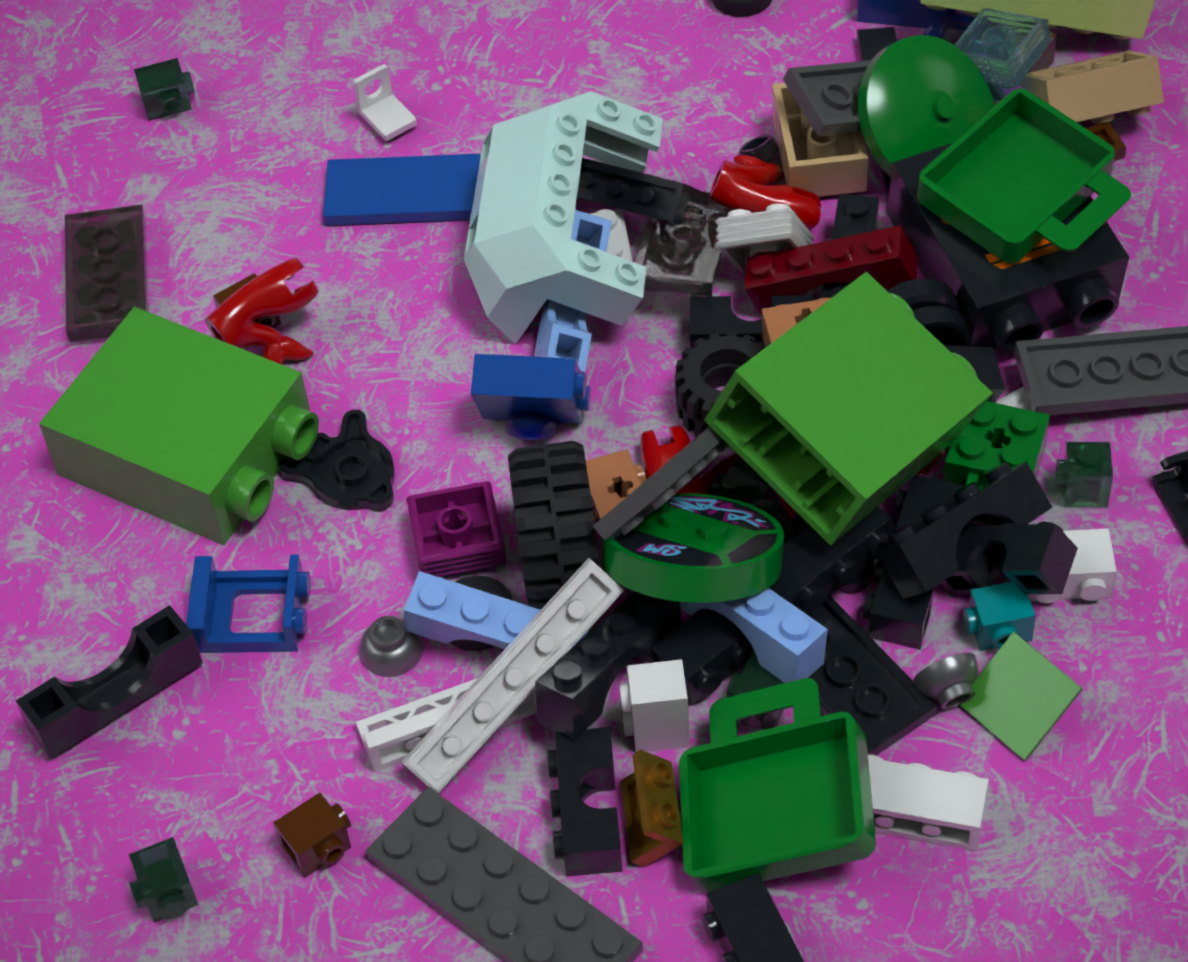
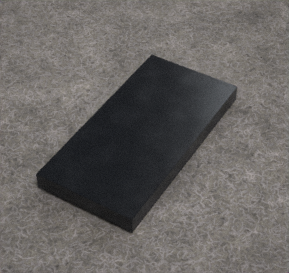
M831 596L825 599L818 610L807 614L828 629L824 664L808 677L815 680L818 684L821 715L824 716L836 712H847L852 715L866 736L868 755L877 756L937 715V705L917 688L914 681Z

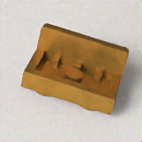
M639 750L632 755L634 772L622 779L620 785L631 863L646 867L682 845L683 836L672 762Z

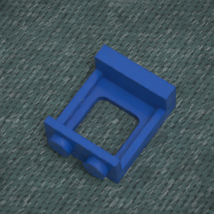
M290 554L288 570L217 571L212 556H195L186 625L194 634L199 653L298 652L299 634H306L307 611L306 608H302L303 598L310 597V573L303 572L299 554ZM244 594H286L283 632H232V615L236 597Z

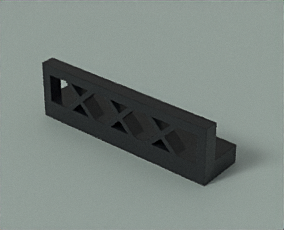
M582 158L577 199L680 226L688 202L707 206L710 195L687 184Z

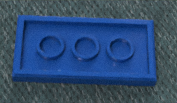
M481 154L328 160L323 211L324 224L328 226L470 220Z

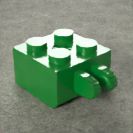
M986 401L957 440L950 445L945 461L944 481L961 484L963 487L976 482L977 486L986 481L983 474L1003 462H1007L1009 467L1026 461L1037 479L1046 448L1050 415Z

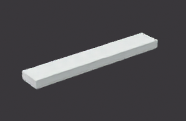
M588 558L402 761L403 764L428 787L439 793L534 690L535 681L578 642L624 590Z

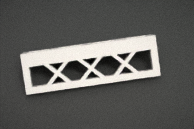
M477 679L357 721V729L374 772L401 763ZM536 688L501 726L537 713Z

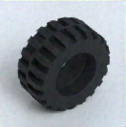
M575 441L516 448L508 455L528 606L542 609L588 558L600 567L596 530L593 527L595 522L584 447Z

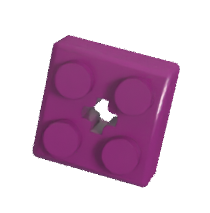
M489 481L410 495L406 498L421 572L439 577L506 563L504 542L492 486Z

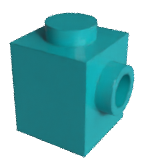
M1013 582L971 589L969 608L963 609V619L968 635L975 634L980 651L993 648L1000 649L1012 632H1016L1027 642L1033 639L1036 615L1028 594H1023Z

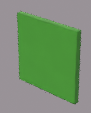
M1012 632L973 683L972 687L976 693L975 696L961 704V706L1023 760L1027 761L1078 697L1083 688L1016 632Z

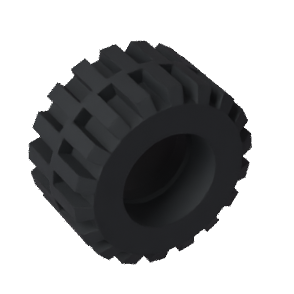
M727 332V336L720 337L716 333L709 335V340L705 341L701 338L695 341L694 349L687 347L684 350L682 359L678 360L676 364L677 413L679 419H683V426L688 431L695 430V437L709 427L704 419L722 392L716 390V388L726 386L735 370L765 348L763 342L754 343L753 337L744 335L741 338L736 337V333Z

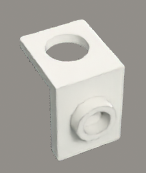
M385 64L353 80L359 114L385 141L417 125V120L412 113L392 94L389 70ZM375 79H381L378 90L371 95H365L366 86Z

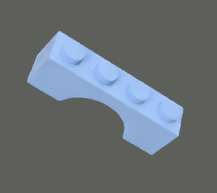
M575 210L571 239L607 252L612 221ZM547 299L543 304L534 356L576 358L581 373H585L592 336L586 327L587 313Z
M419 571L404 609L405 631L445 644L454 640H474L504 650L541 609ZM589 630L578 640V642L581 641L589 633Z
M769 588L746 598L725 602H680L681 609L690 616L699 609H711L731 620L751 643L759 665L784 683L808 678L824 664L828 629Z

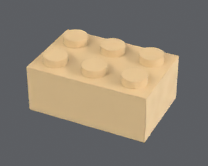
M1128 50L1020 74L1022 89L1030 91L1075 122L1090 119L1092 124L1105 123L1114 120V114L1127 111L1128 115L1145 114L1151 112L1152 105L1164 103L1158 56Z
M785 82L772 84V119L786 185L803 188L815 193L819 197L867 191L869 158L862 132L818 136Z

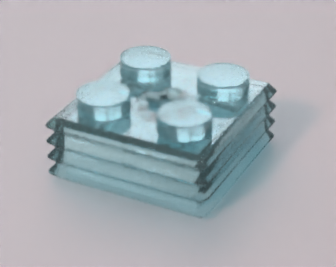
M983 8L954 45L972 60V63L980 70L986 82L1000 85L1005 89H1011L1021 84L1025 75L1035 62L1041 58L1042 53L1053 38L1049 37L1051 31H1048L1050 26L1046 25L1048 19Z

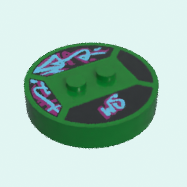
M676 493L657 510L652 511L646 516L642 522L626 535H623L618 529L607 539L604 540L602 538L601 563L605 572L614 581L632 591L650 597L688 603H714L737 600L760 593L778 580L782 570L784 531L773 516L748 503L707 494Z

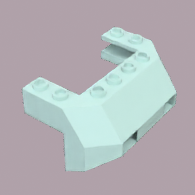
M589 91L502 121L491 127L483 141L464 261L487 318L515 345L547 299L621 326L624 325L643 299L646 266L571 239L582 155L609 165L642 173L647 166L648 149L657 152L660 148L662 118Z

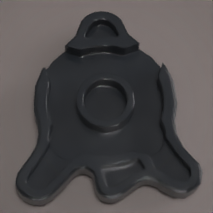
M350 410L344 414L341 433L337 437H329L325 433H317L312 448L304 458L294 460L286 456L280 462V471L284 478L300 481L310 486L317 496L331 507L343 510L366 508L381 510L390 506L394 501L392 487L395 479L393 458L382 442L376 440L368 433L366 415L361 410Z

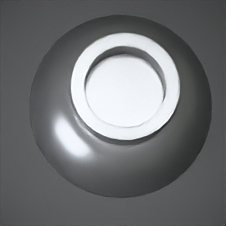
M383 616L375 620L362 635L359 646L360 659L364 667L371 673L382 677H395L409 672L418 664L423 653V643L420 635L405 631L404 620L394 616Z
M968 652L941 659L921 670L914 677V683L925 696L938 700L942 709L959 706L972 699L976 694L972 687L978 674L976 657L973 653Z

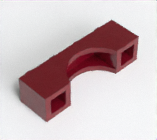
M894 226L747 258L744 290L762 317V309L772 307V296L805 295L811 289L822 284L833 282L852 283L865 272L869 273L887 291L899 283L917 279L918 255L902 226Z

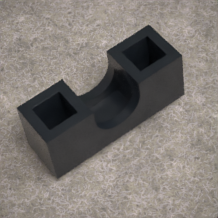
M813 295L772 296V307L782 304L788 305L813 301ZM731 296L690 297V348L694 349V342L701 338L706 341L710 339L709 335L718 333L722 337L727 336V332L736 333V337L741 338L744 335L751 336L754 343L763 342L762 319L747 321L738 318L731 310Z
M1042 521L1038 524L1021 525L1005 522L1001 525L968 523L963 527L957 541L956 558L959 571L942 581L941 584L952 595H970L971 589L991 586L995 576L1002 571L1023 594H1062L1078 547L1066 536L1060 526L1051 522Z
M610 727L586 729L576 740L555 732L556 750H547L550 778L558 777L559 790H550L552 818H561L562 830L553 831L555 859H564L566 877L623 872L617 807L599 809L584 803L586 798L596 792L616 790Z

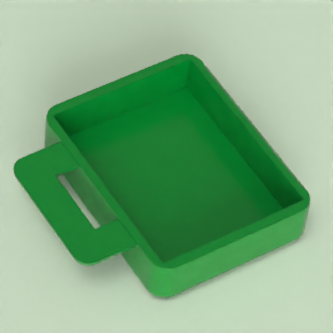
M1015 89L921 171L917 199L922 206L1001 261L1016 263L1044 238L1062 251H1075L1129 201L1131 191L1127 186L1110 176L1115 151L1109 143L1030 91ZM1094 192L1099 195L1069 224L1065 225L1062 223Z
M803 678L722 698L712 704L709 710L711 743L687 749L679 760L683 864L685 872L699 889L708 893L756 873L760 874L763 881L863 860L874 852L876 835L866 736L854 717L847 712H836L821 716L819 688L815 680ZM793 707L794 723L737 736L736 721Z

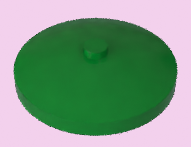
M928 35L906 37L878 52L863 74L858 95V115L865 142L876 162L890 177L893 162L953 143L994 107L989 87L974 62L952 43Z

